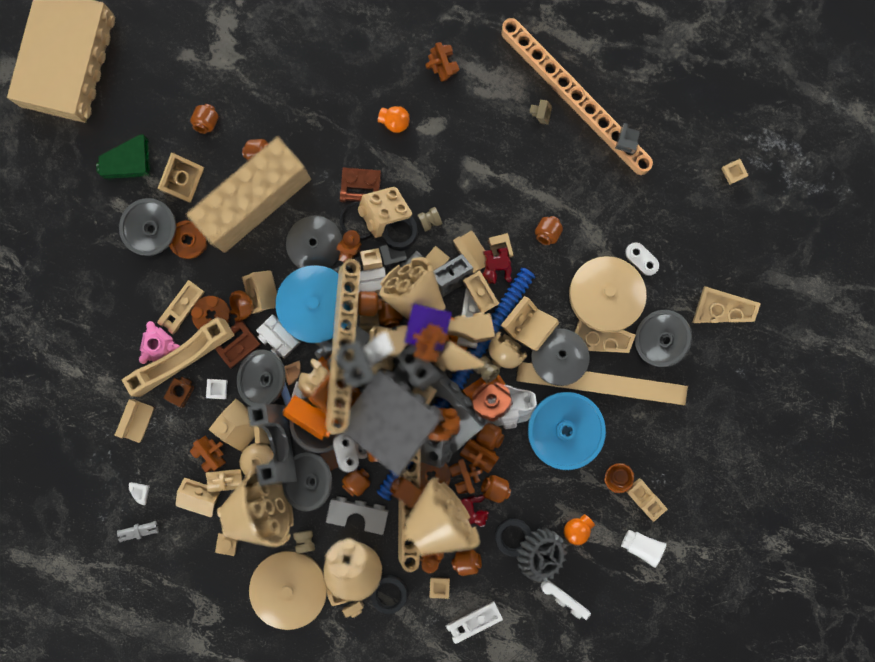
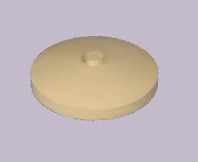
M598 257L586 262L578 269L570 284L569 299L575 315L586 326L600 332H617L632 325L643 312L646 303V287L639 272L628 262L616 257Z
M281 551L267 557L256 568L250 581L249 596L255 613L266 624L278 629L292 630L309 624L317 617L324 606L327 590L323 571L311 557L303 553H296V551Z

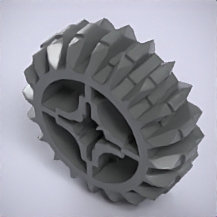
M537 529L536 532L531 531L530 537L525 536V543L520 542L522 548L518 550L520 555L516 557L520 561L518 566L521 568V572L529 579L537 582L541 580L547 582L548 578L553 579L554 573L559 574V568H564L562 562L567 561L564 557L567 554L565 550L566 545L562 537L554 531L548 529Z

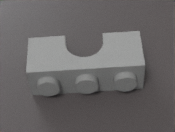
M336 496V498L331 499L326 523L345 527L349 515L358 513L365 519L364 531L384 534L389 510L385 509L384 505L374 504V507L366 505L367 502L355 500V503L347 501L348 498L343 496Z

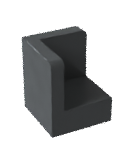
M624 123L621 127L615 149L634 154L637 150L640 132L627 128L628 124Z
M387 245L380 247L385 267L407 261L405 250H393Z

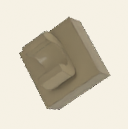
M540 100L539 106L531 105L530 113H532V116H536L541 124L549 123L552 105L547 100Z

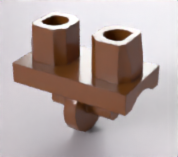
M441 42L436 43L435 47L430 50L431 54L428 55L430 61L426 63V68H433L434 74L439 73L441 82L456 74L459 71V67L456 61L448 62L447 58L453 55L451 45H442Z
M355 230L347 231L343 236V240L338 244L336 250L341 251L339 261L345 262L348 259H353L354 255L361 249L362 244L359 243L360 236Z
M429 323L426 330L422 329L420 335L414 333L413 338L417 339L414 346L417 348L414 356L427 362L428 360L435 362L439 356V352L434 350L436 343L443 345L448 337L442 332L443 329Z
M204 436L193 443L194 446L190 453L196 459L201 455L206 461L201 466L205 472L215 471L226 463L221 457L223 453L219 449L223 446L222 442L215 444L212 439L209 441Z
M469 439L459 454L472 463L471 467L475 468L478 466L487 473L491 471L499 459L495 451L488 450L479 445L476 439Z
M463 458L451 465L449 469L452 477L463 474L464 481L455 484L457 493L469 492V494H472L475 491L470 477H473L474 482L478 483L480 482L478 474L483 473L482 469L476 470L470 464L471 472L468 473Z
M444 552L421 556L422 569L426 573H434L438 569Z

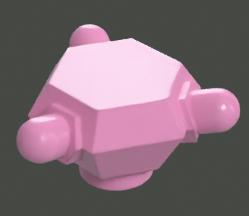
M149 321L146 324L147 330L143 333L139 362L145 364L148 360L152 362L157 361L180 347V345L174 344L173 338L161 327H155L154 322Z

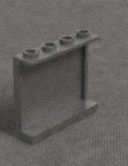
M388 369L386 371L378 370L375 374V379L370 381L349 410L348 426L344 432L399 476L407 471L409 462L437 424L445 418L441 415V410L433 405L432 407L426 403L427 400L422 395L414 394L407 383L403 381L400 383L395 379L396 375Z

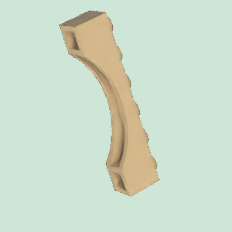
M478 312L473 314V317L466 318L465 315L454 317V320L449 322L447 335L464 338L472 343L492 340L495 337L491 315ZM407 325L397 327V330L394 331L382 329L374 335L375 338L380 333L387 332L394 351L384 359L397 357L410 345L409 343H404Z
M217 317L201 327L183 345L157 361L135 370L123 378L122 382L130 396L141 397L235 335L226 320Z

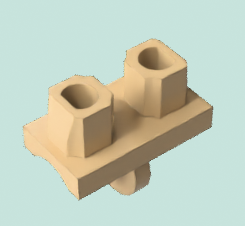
M242 470L206 472L207 492L236 489L242 482Z

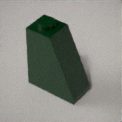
M144 134L138 135L100 155L99 162L96 163L97 173L104 179L150 176L148 138Z

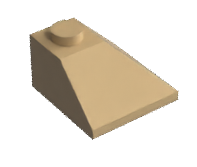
M447 340L445 341L443 351L437 350L439 356L435 361V366L442 371L446 369L450 371L473 369L485 365L479 359Z
M235 399L209 428L217 437L241 452L244 451L255 437L254 427H250L248 407L238 399Z

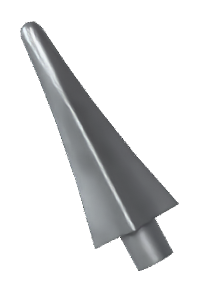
M333 339L320 343V348L315 351L317 358L323 356L326 360L332 354Z

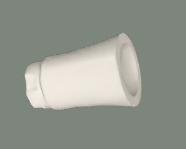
M628 530L621 546L655 568L664 553L666 543Z

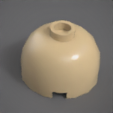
M497 332L489 343L488 349L492 358L491 362L498 368L502 366L506 369H513L519 366L527 357L526 351L522 353L520 351V344L506 334L500 336L501 332Z
M253 443L244 449L239 462L245 476L257 470L256 466L267 464L273 459L274 455L271 446Z

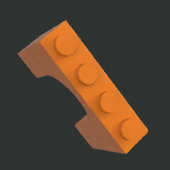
M332 354L326 360L323 356L318 360L328 372L330 370L328 369L327 362ZM294 395L284 409L283 416L321 441L325 436L329 437L331 433L326 429L327 415L319 408L311 406Z

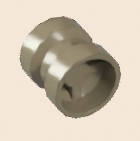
M435 207L429 209V212L426 214L424 212L418 214L425 232L431 230V226L443 224Z
M483 356L479 360L485 363V365L480 368H473V370L477 374H481L482 379L486 383H490L499 375L500 369L496 365H492L491 360L487 356Z
M312 530L293 533L294 540L297 543L295 547L296 553L315 550V545L311 539L313 537Z

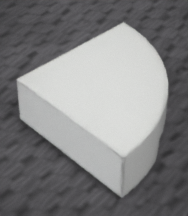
M130 482L129 491L137 503L146 505L150 486Z

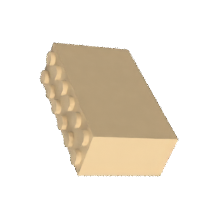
M33 0L7 98L23 108L86 123L87 118L91 115V101L96 96V82L101 77L100 67L101 63L103 64L105 61V48L110 42V29L115 24V16L105 3L95 0Z
M277 137L186 215L212 245L226 253L312 179L304 166L281 139Z

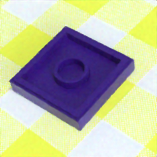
M412 304L404 343L415 345L417 339L413 338L414 333L420 335L422 329L426 330L429 323L442 328V332L447 335L452 313ZM436 343L434 349L443 351L444 344Z

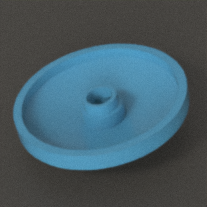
M318 265L305 266L292 272L282 282L276 296V312L281 325L290 335L308 343H321L333 339L338 273L336 271ZM344 285V289L347 292H352L348 285ZM343 304V309L349 312L350 307L347 304ZM341 323L343 330L347 327L346 323Z
M560 392L546 397L535 407L528 423V439L534 453L544 463L561 470L577 469L590 463L599 454L605 440L606 427L602 413L590 399L577 393Z

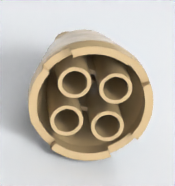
M413 258L411 263L400 267V265L396 266L380 283L382 288L379 294L383 300L408 320L412 304L444 310L446 307L433 267L426 258Z
M346 539L333 545L327 553L323 572L324 580L331 593L337 598L360 601L369 597L378 588L382 575V564L377 553L371 547L351 539Z

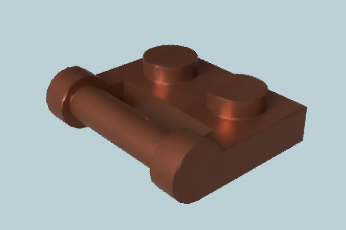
M343 168L340 202H346V200L361 201L362 195H364L347 193V188L373 190V192L379 191L381 170Z
M243 320L235 321L236 323L230 327L233 334L240 329L243 331V334L224 349L221 345L215 348L229 368L234 367L261 345Z

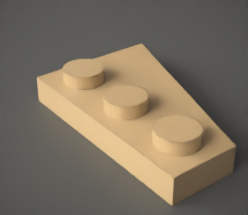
M704 286L692 323L755 322L761 303Z
M580 320L575 329V333L585 341L589 351L629 353L636 336L625 330L610 333L596 331L586 326Z

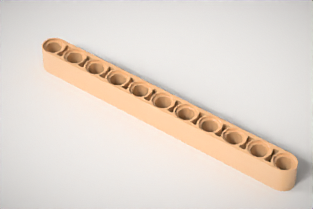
M509 18L505 20L502 26V36L635 173L639 175L646 174L653 165L651 157L639 145L633 155H628L625 151L615 149L617 141L612 139V134L619 135L621 126L516 19ZM512 26L515 28V31L510 33L506 30V27ZM526 40L528 45L521 46L519 41ZM539 53L542 58L536 60L532 57V54ZM548 66L553 67L555 72L548 73L545 68ZM565 80L568 86L562 87L558 81ZM572 94H579L581 96V100H574L572 98ZM592 107L594 109V113H586L585 108ZM604 120L607 123V127H600L598 121ZM638 162H646L647 168H640Z

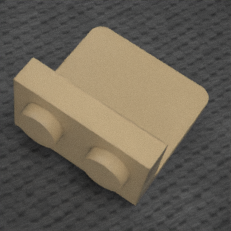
M396 187L362 195L358 207L360 216L364 218L368 230L372 232L375 238L382 236L386 224L408 219L412 215L411 210Z
M524 296L501 326L512 339L536 351L557 327L559 321L537 309L533 302Z

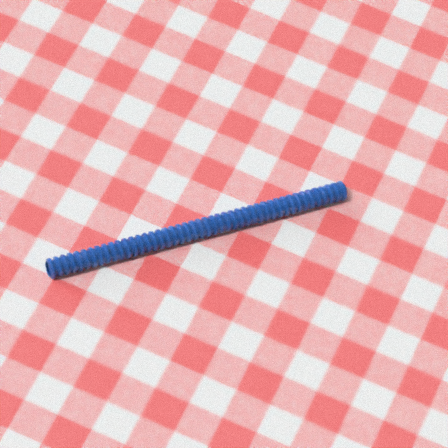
M526 268L520 269L521 272L517 274L518 277L514 278L515 282L510 284L511 288L507 289L508 292L504 294L505 297L501 298L502 302L498 304V308H495V312L491 314L495 334L500 332L499 329H502V323L512 312V309L516 307L515 304L519 303L518 300L522 298L521 295L525 294V289L529 288L528 284H531V280L535 278L534 274ZM491 340L478 342L476 348L468 349L469 354L480 359L483 357V354H486V349L489 348ZM473 369L458 370L455 374H452L453 377L450 380L455 382L460 389H463V385L467 383V378L470 379L469 375L474 373ZM441 397L439 399L436 398L437 402L433 403V406L437 408H451V403ZM410 461L407 465L408 469H411L410 466L414 464L413 461ZM390 470L391 473L386 475L387 479L383 480L384 484H381L380 490L377 489L376 492L384 499L391 501L393 494L389 490L391 489L392 482L399 478V476Z

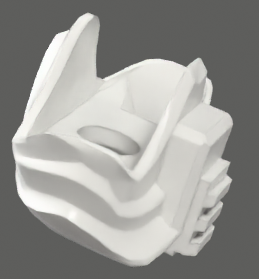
M504 385L510 392L513 406H511L506 415L497 421L489 422L496 426L503 425L505 429L516 428L517 423L530 419L537 405L536 396L532 391ZM488 399L489 404L495 403L496 399Z

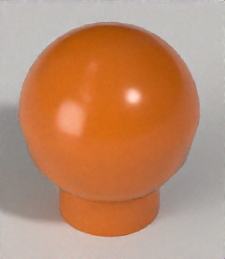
M393 106L389 109L382 107L378 115V122L385 124L388 130L399 133L408 127L410 117L403 107Z
M584 514L582 517L574 518L566 523L564 536L569 543L582 545L589 539L590 530L595 524Z

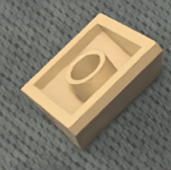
M171 153L158 189L165 194L191 203L204 167Z

